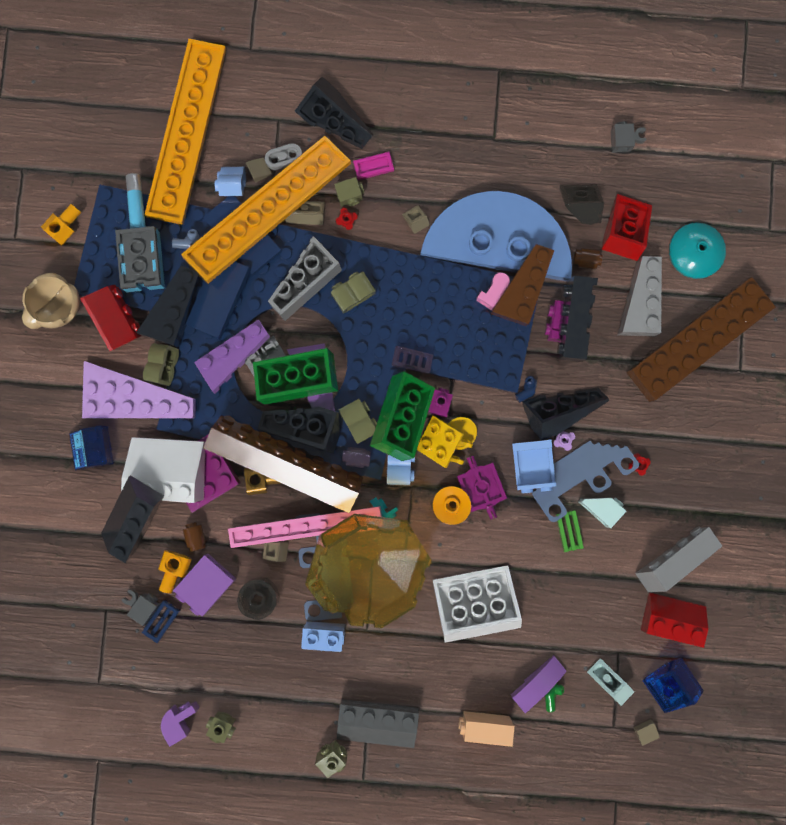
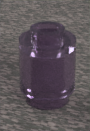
M348 447L347 450H343L342 462H346V466L369 467L371 451H366L364 448Z

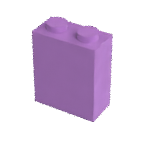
M206 554L173 591L176 593L175 597L182 603L186 602L195 615L203 617L234 583L236 578L213 557Z

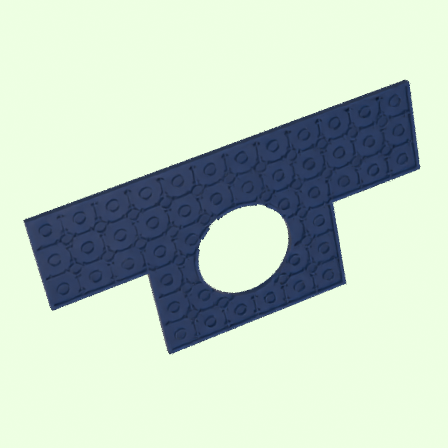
M99 184L74 284L79 296L84 297L115 284L121 290L122 298L129 307L150 312L180 266L193 269L181 255L187 249L173 248V238L184 239L191 229L198 232L199 239L212 229L203 219L212 209L188 204L184 225L145 216V226H154L160 232L165 288L149 290L147 287H142V291L126 292L120 288L115 230L130 229L127 190ZM142 194L145 214L149 195ZM279 224L268 235L282 252L253 276L249 273L221 339L186 326L179 348H177L179 349V357L174 366V377L166 389L196 399L195 418H159L157 430L202 439L209 434L212 426L223 415L230 416L238 423L248 424L254 430L263 432L257 430L263 412L252 405L238 386L235 371L231 374L232 377L227 382L225 381L219 387L220 390L214 394L194 362L244 330L252 320L273 309L268 300L280 283L285 280L289 270L299 260L300 254L308 247L309 241L313 236L339 262L342 269L340 273L302 306L327 318L338 330L345 344L347 352L346 375L339 392L333 398L335 411L339 413L340 436L333 454L273 434L269 435L276 440L286 441L294 448L304 449L312 456H319L330 464H337L348 472H355L358 475L381 480L387 454L370 446L373 436L357 444L339 409L357 399H360L361 402L365 400L370 410L367 412L369 418H374L378 422L392 376L403 371L405 372L406 369L517 394L536 306L529 325L524 326L490 314L492 310L476 301L481 291L484 293L488 292L492 279L498 274L496 272ZM355 272H364L374 287L376 294L343 314L331 295L332 287L339 282H347L349 280L348 277ZM507 275L511 283L514 276Z

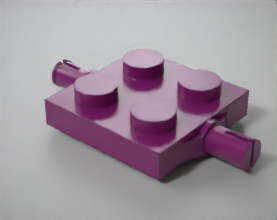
M471 456V459L470 457L466 458L470 469L466 473L457 476L461 489L468 494L471 500L470 512L486 509L490 520L498 516L493 506L507 499L493 463L477 466L474 456Z

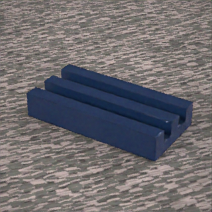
M166 599L163 600L141 633L154 642L159 643L181 610L168 603ZM166 606L167 610L152 632L149 633L148 630ZM173 611L174 613L167 621L159 635L155 637L154 635L156 634L164 620L167 618L169 613Z

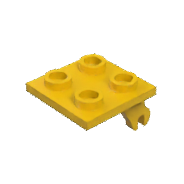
M432 416L418 444L417 450L442 467L447 468L450 462L461 465L464 463V460L459 459L460 457L453 455L458 444L472 448L473 443L462 439L464 434L436 416Z

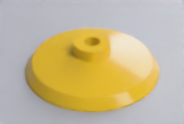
M458 417L448 423L464 434L462 439L468 440L469 443L475 441L477 428L472 420L466 417ZM458 444L456 450H462L468 447Z

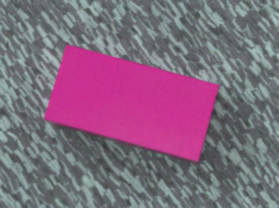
M390 152L353 161L358 180L394 171Z

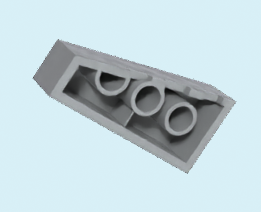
M314 236L309 241L308 247L300 254L299 260L289 270L285 280L280 283L268 300L272 308L284 321L342 271L339 262Z
M642 256L636 262L630 291L626 300L627 303L617 335L656 336L661 333L662 257Z
M696 527L690 532L689 536L679 540L675 546L665 551L635 574L648 592H667L720 549L722 544L710 527Z

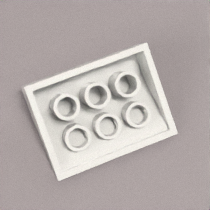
M132 437L122 475L121 491L131 475L164 495L162 501L196 503L204 500L205 449L203 447L205 442Z
M508 565L433 580L445 643L521 628L522 618Z

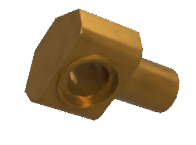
M244 467L248 495L267 493V485L281 484ZM255 474L261 478V482L258 485H254L251 481Z

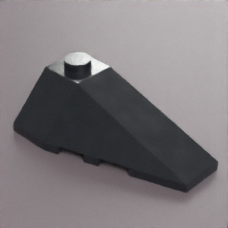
M599 388L577 390L574 394L564 395L563 392L557 393V396L553 397L539 395L522 401V405L531 429L541 440H545L560 434L607 403L609 398Z

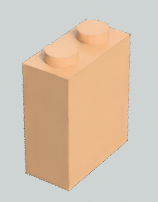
M463 711V717H459L458 729H460V734L463 735L465 742L513 747L514 724L510 716Z

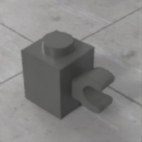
M625 121L616 123L611 129L612 153L631 152L635 143L643 144L646 138H640L638 134L644 133L646 128L641 127L634 132V123L628 124Z
M129 589L127 592L132 595V599L128 600L126 597L122 599L124 604L132 607L127 616L144 626L152 618L161 603L151 593H144L138 598L137 592L134 589Z

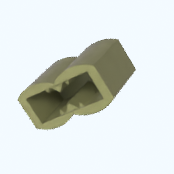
M355 272L348 277L349 280L347 282H339L332 287L331 295L343 314L376 294L374 287L364 272Z
M153 343L148 352V362L143 371V380L169 386L174 377V366L178 361L179 349L169 345Z
M360 399L339 409L357 444L373 436L377 425L374 418L370 419L367 414L370 410L365 400L361 402Z

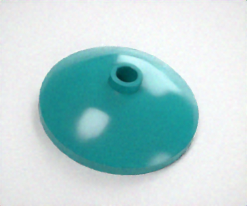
M690 223L680 228L673 235L669 245V257L679 273L689 278L702 279L711 276L721 268L726 257V245L721 234L712 226L705 223ZM699 245H703L704 250H701Z

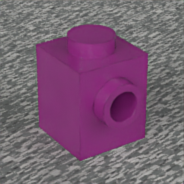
M438 388V390L434 391L428 411L429 414L443 418L447 417L453 397L452 394H449V390Z

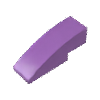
M553 655L524 680L525 682L510 695L523 712L526 713L554 687L566 673V670Z

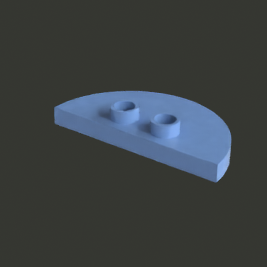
M487 191L462 198L449 206L431 225L420 256L442 261L517 273L533 247L538 244L554 250L545 278L568 282L572 274L570 248L557 221L536 202L510 192Z

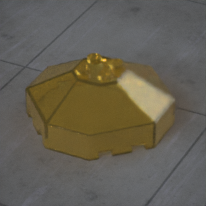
M353 514L319 535L305 585L324 611L345 613L351 626L364 627L365 623L373 624L374 628H383L416 607L417 593L422 590L426 578L424 573L426 567H430L432 560L407 520Z

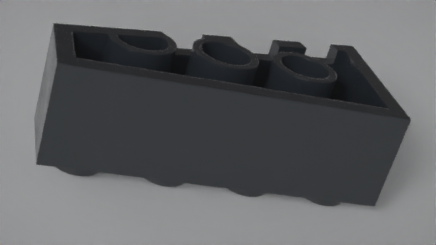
M180 266L136 333L179 348L187 326L185 324L194 306L203 280L196 270Z
M573 276L563 286L562 297H565V300L560 310V315L563 316V323L559 325L561 343L559 342L557 346V354H560V360L579 362L587 360L590 332H587V328H590L593 318L592 313H589L593 303H595L596 295L592 294V289L594 285H597L598 278Z

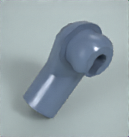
M191 229L184 239L173 238L172 247L188 249L199 240L198 232Z

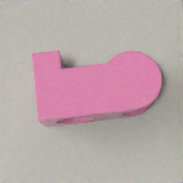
M505 273L496 274L492 279L488 292L484 293L481 291L476 301L493 310L510 283L509 277Z

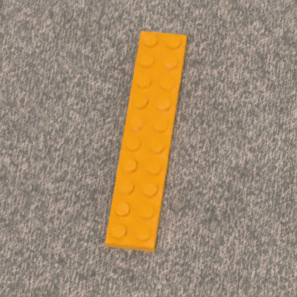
M188 39L144 214L147 218L184 225L226 54V47L223 45Z
M323 136L181 254L182 257L209 284L351 164V160L326 136Z

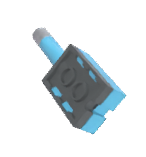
M130 173L126 175L130 229L115 230L120 288L126 292L142 291V287H147L149 290L164 289L160 232L154 226H145L141 176L137 173Z

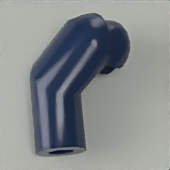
M533 376L526 377L523 391L515 394L519 403L535 394L537 381Z

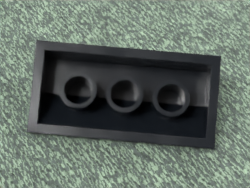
M131 475L128 477L101 532L108 553L124 563L136 552L164 495Z

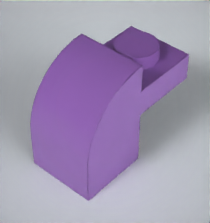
M189 701L179 707V710L175 704L163 716L161 731L169 747L187 737L191 732L184 719L196 713L200 708L196 701L191 704Z

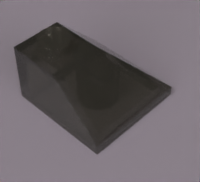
M597 184L560 185L559 189L565 207L582 224L593 225L602 222L604 201Z

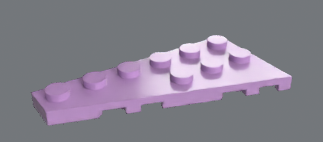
M84 361L82 418H195L196 399Z

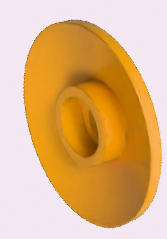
M448 486L441 489L435 495L433 511L441 522L456 525L462 523L469 516L471 500L463 489ZM451 501L456 503L455 508L450 507Z

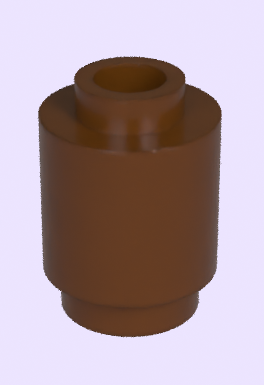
M576 249L573 264L578 265V267L597 269V266L602 264L603 255L600 254L599 250Z
M197 522L185 525L186 529L182 531L190 552L205 548L206 539L202 525H197Z

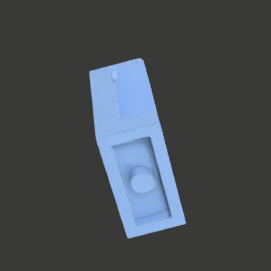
M544 440L512 444L517 490H521L522 493H532L534 488H541V492L552 491V487L556 486L552 441Z
M307 621L303 627L301 648L341 652L342 645H344L345 624Z

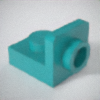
M375 497L370 500L373 507L380 506L382 521L386 519L388 522L397 516L395 513L398 511L397 507L386 513L385 509L388 507L382 498L378 500Z

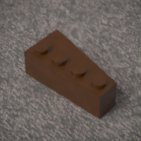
M536 244L490 314L524 326L529 325L554 250Z

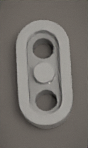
M288 144L271 149L265 155L266 165L272 170L285 168L302 155L301 148L296 144ZM295 153L296 156L294 158H291L290 154ZM273 159H278L277 163H272Z

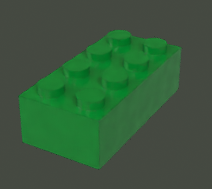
M328 348L253 362L256 399L265 405L338 391L334 354Z
M404 371L392 376L370 446L400 461L413 459L435 388Z

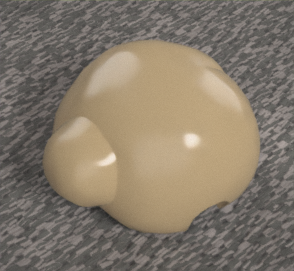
M46 273L37 276L24 289L22 302L25 309L22 314V321L30 329L41 327L52 329L68 324L79 310L80 297L76 287L69 284L62 276L56 273Z

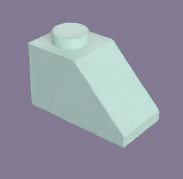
M587 498L578 501L606 528H612L626 512L622 508L624 504L617 498Z
M601 658L587 672L621 706L634 693L632 688Z

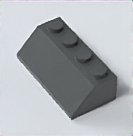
M341 699L337 740L414 748L419 710L415 707Z

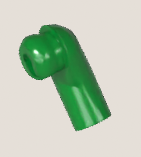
M556 683L545 695L547 712L556 711L555 698L557 695H563V685Z

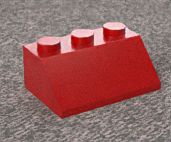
M115 284L80 298L109 351L142 337L136 333L140 328L139 323L135 322L131 308L124 302L123 294Z
M649 592L641 630L646 634L704 648L709 629L706 606Z

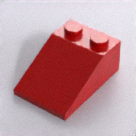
M617 194L604 233L601 250L638 261L647 247L652 205Z

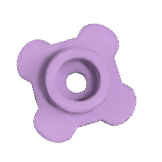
M561 432L556 436L553 442L554 446L562 447L566 451L570 450L575 434L572 432Z

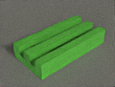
M576 510L568 511L564 517L571 544L570 547L567 546L562 518L557 521L564 552L584 548ZM569 515L572 516L578 545H575Z

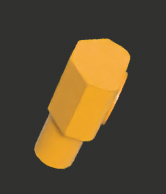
M70 204L59 217L53 213L41 228L63 246L75 232L69 226L82 212ZM60 226V230L54 233L55 228Z
M164 550L158 570L165 572L159 590L172 594L177 577L185 578L192 559L173 551ZM172 559L178 560L179 567L177 569L172 567Z

